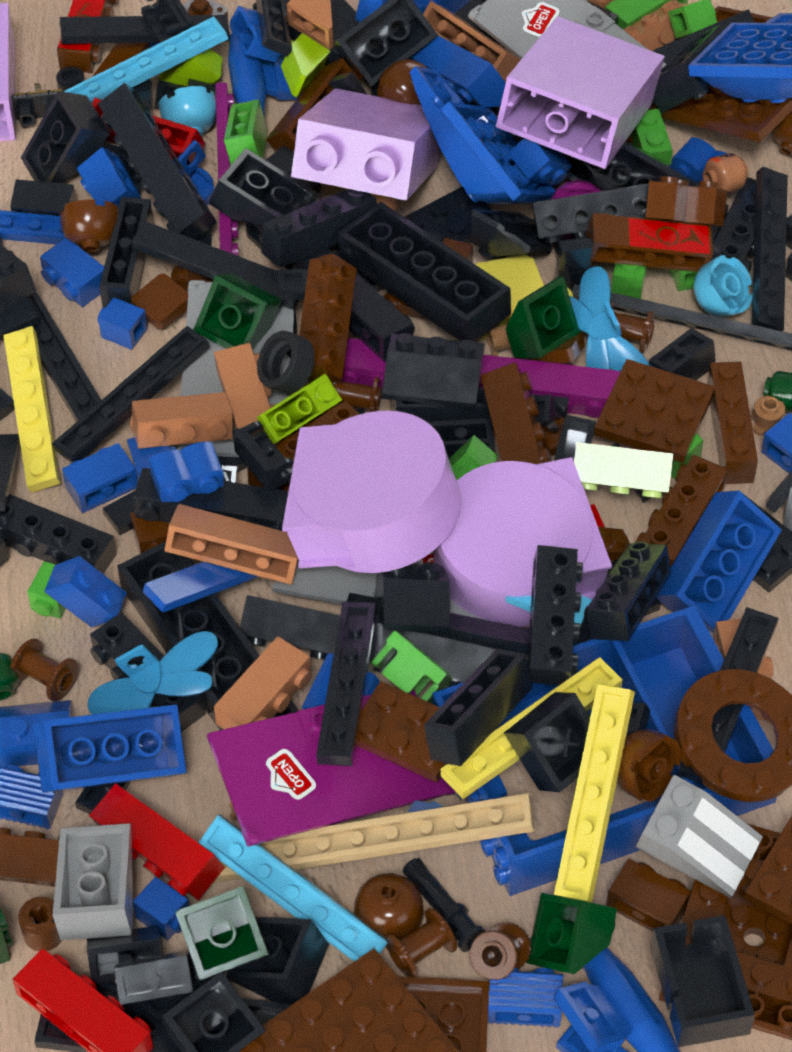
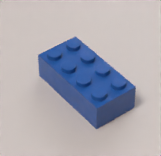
M177 705L43 720L33 724L42 793L172 777L186 773Z

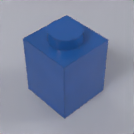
M113 297L107 307H103L99 312L97 321L100 327L101 338L133 350L148 330L145 310Z
M155 876L133 900L135 918L147 927L158 926L160 936L167 941L175 933L182 932L175 911L188 907V899Z

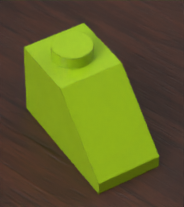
M303 33L295 41L291 39L292 51L288 57L285 56L281 64V69L291 94L296 98L309 85L321 68L324 67L331 52Z
M208 49L160 73L159 80L183 86L187 85L188 79L216 84L222 75L223 57Z

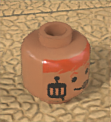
M727 153L709 159L704 167L702 178L703 181L716 182L717 188L727 190V193H730L744 186L748 177V167L739 156L734 153Z

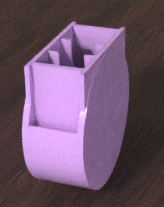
M398 411L368 412L350 417L334 425L300 427L282 526L283 532L287 531L297 554L299 568L339 566L354 572L380 573L408 566L434 551L452 531L461 508L460 489L440 435L423 419Z
M572 457L537 465L519 461L495 462L475 468L457 480L461 494V508L457 522L447 538L433 551V563L442 566L446 570L449 579L450 599L455 604L482 619L519 627L529 626L530 612L507 603L506 596H531L533 559L537 545L578 549L577 562H583V573L581 582H576V592H580L582 596L593 600L597 589L606 580L608 569H612V565Z

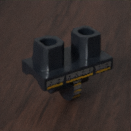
M34 83L35 92L12 94L16 120H19L22 127L33 126L36 123L35 118L44 117L57 92H64V90L42 91L41 84Z

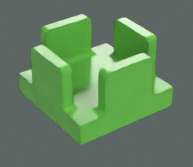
M395 630L386 640L388 643L371 662L376 668L381 669L397 651V655L383 670V675L406 693H410L414 689L417 697L429 682L433 680L431 687L421 697L422 700L432 703L433 692L447 688L454 680L453 676L404 635Z

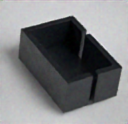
M726 916L693 921L690 945H685L688 931L686 922L654 928L651 951L667 1009L671 1010L670 1020L677 1046L684 1047L749 1035L755 1014Z

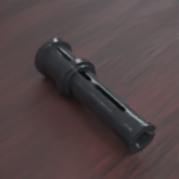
M420 858L412 859L404 866L403 874L417 886L420 894L429 905L448 923L458 941L459 949L462 952L470 951L473 940L486 930L482 926L475 924L468 915L469 910L464 904L456 903Z

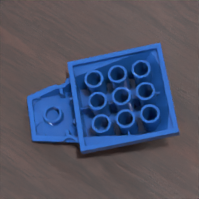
M779 13L764 23L732 22L688 65L689 75L698 76L719 91L732 97L742 98L744 102L770 99L772 103H781L786 101L787 98H792V13Z
M415 66L410 71L415 91L436 141L457 180L474 202L482 201L490 204L519 205L551 199L556 191L553 186L528 180L508 154L518 142L510 132L496 127L498 117L491 108L465 104L463 99L437 70Z

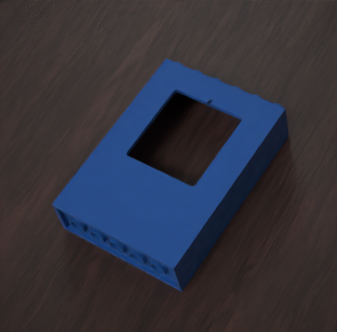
M695 605L640 623L629 641L592 639L573 646V654H578L577 673L600 657L623 679L621 688L635 692L633 703L645 702L651 710L646 729L659 731L673 739L675 713L682 698L696 681L710 673L720 671L724 662L723 656ZM463 683L433 692L432 704L441 707ZM531 683V691L496 729L559 685ZM744 705L725 754L733 760L743 763H759L769 758L774 750L750 706ZM592 708L587 711L589 716L592 713ZM674 764L670 775L678 776L679 766ZM498 774L467 796L465 801L466 803L502 798L507 796V790ZM678 776L706 791L736 816L776 803L777 797L760 802L733 800L713 792L701 783ZM662 796L654 801H647L610 814L600 864L640 851L636 845ZM567 830L536 841L530 840L527 833L480 840V844L485 856H491L495 864L493 872L499 886L505 885L509 896H513L557 880Z

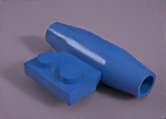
M232 33L229 41L228 67L236 104L259 99L263 115H265L266 94L277 97V100H297L298 97L296 98L291 94L281 69L285 55H280L277 62L245 55L240 48L239 38H236Z
M608 947L583 967L590 984L585 981L559 988L553 997L590 1052H605L619 1048L625 1040L637 1052H680L662 1013L633 972Z

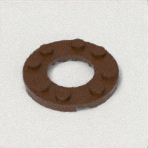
M720 670L696 681L679 703L674 718V739L681 748V759L687 768L690 766L704 780L702 784L708 789L737 801H765L781 795L792 786V695L784 687L767 676L748 670ZM731 704H745L750 706V708L759 710L762 717L774 727L776 745L772 755L759 763H743L733 760L722 752L714 740L711 728L716 712Z

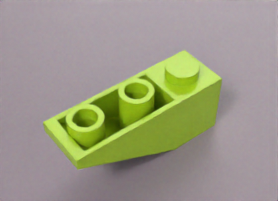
M324 374L257 416V419L262 423L272 443L275 444L342 401L328 376Z

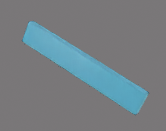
M211 17L64 92L86 95L91 103L94 98L103 100L124 82L132 88L228 40L226 31L215 17Z
M221 814L217 815L198 842L213 853L217 859L297 919H311L326 941L354 962L372 949H375L380 955L388 942L384 936L370 928L360 918L264 846L257 844L248 847L241 829Z

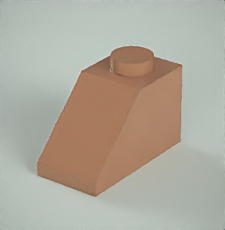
M290 0L287 3L288 25L307 35L328 50L333 48L331 1Z

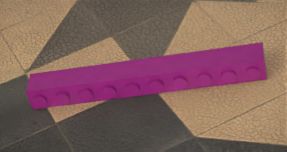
M348 338L343 377L339 381L373 386L375 377H379L383 389L386 361H382L360 339ZM484 355L483 363L484 374L516 362L522 373L527 371L533 385V389L529 390V394L569 398V414L585 415L593 418L600 416L621 372Z

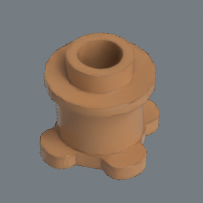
M507 321L506 325L494 327L486 333V341L492 356H498L497 351L511 348L505 330L509 321Z
M768 395L756 400L754 410L751 412V419L755 424L753 432L756 435H764V433L780 421L785 413L784 403Z

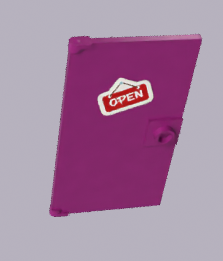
M413 689L409 694L417 697V694ZM371 695L363 696L361 710ZM325 704L207 734L208 742L248 847L413 804L415 800L423 802L452 795L456 792L442 777L436 783L356 745L352 766L317 764L316 753Z

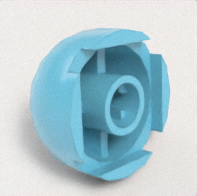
M189 86L174 90L175 96L169 99L167 94L163 96L159 101L161 118L195 128L201 137L215 123L216 100L212 90L210 93H207L206 87Z
M726 255L716 257L700 267L694 279L693 289L697 302L706 313L716 317H730L740 314L749 308L753 300V294L749 295L748 288L752 284V280L746 267L734 257L728 259L725 257Z

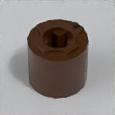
M42 896L26 901L20 908L18 919L26 945L35 951H40L42 948L50 951L56 948L63 940H60L53 918L54 901Z

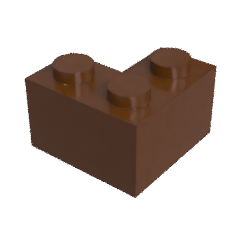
M665 176L660 177V182L649 181L646 218L723 227L727 190L717 188L716 182L699 181V186H688L689 181Z

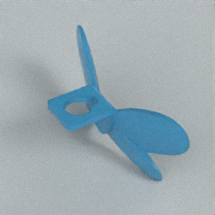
M599 266L587 269L580 282L579 300L570 296L579 330L588 334L586 347L587 367L608 370L611 368L612 370L621 371L626 359L650 366L639 350L621 337L620 325L610 306L611 288L607 272Z
M207 631L194 633L174 646L161 661L144 645H139L115 659L116 665L130 678L112 680L97 687L88 699L89 712L93 715L149 708L155 694L187 697L207 691L212 686V677L205 672L197 670L214 655L218 647L216 636ZM144 656L143 664L139 666L127 664L134 657Z

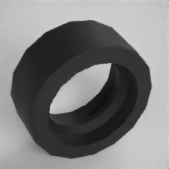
M281 330L271 335L261 348L257 360V374L260 382L265 387L282 393L291 394L298 391L305 385L313 369L314 350L312 344L305 337L289 331ZM291 349L289 365L280 376L282 360Z

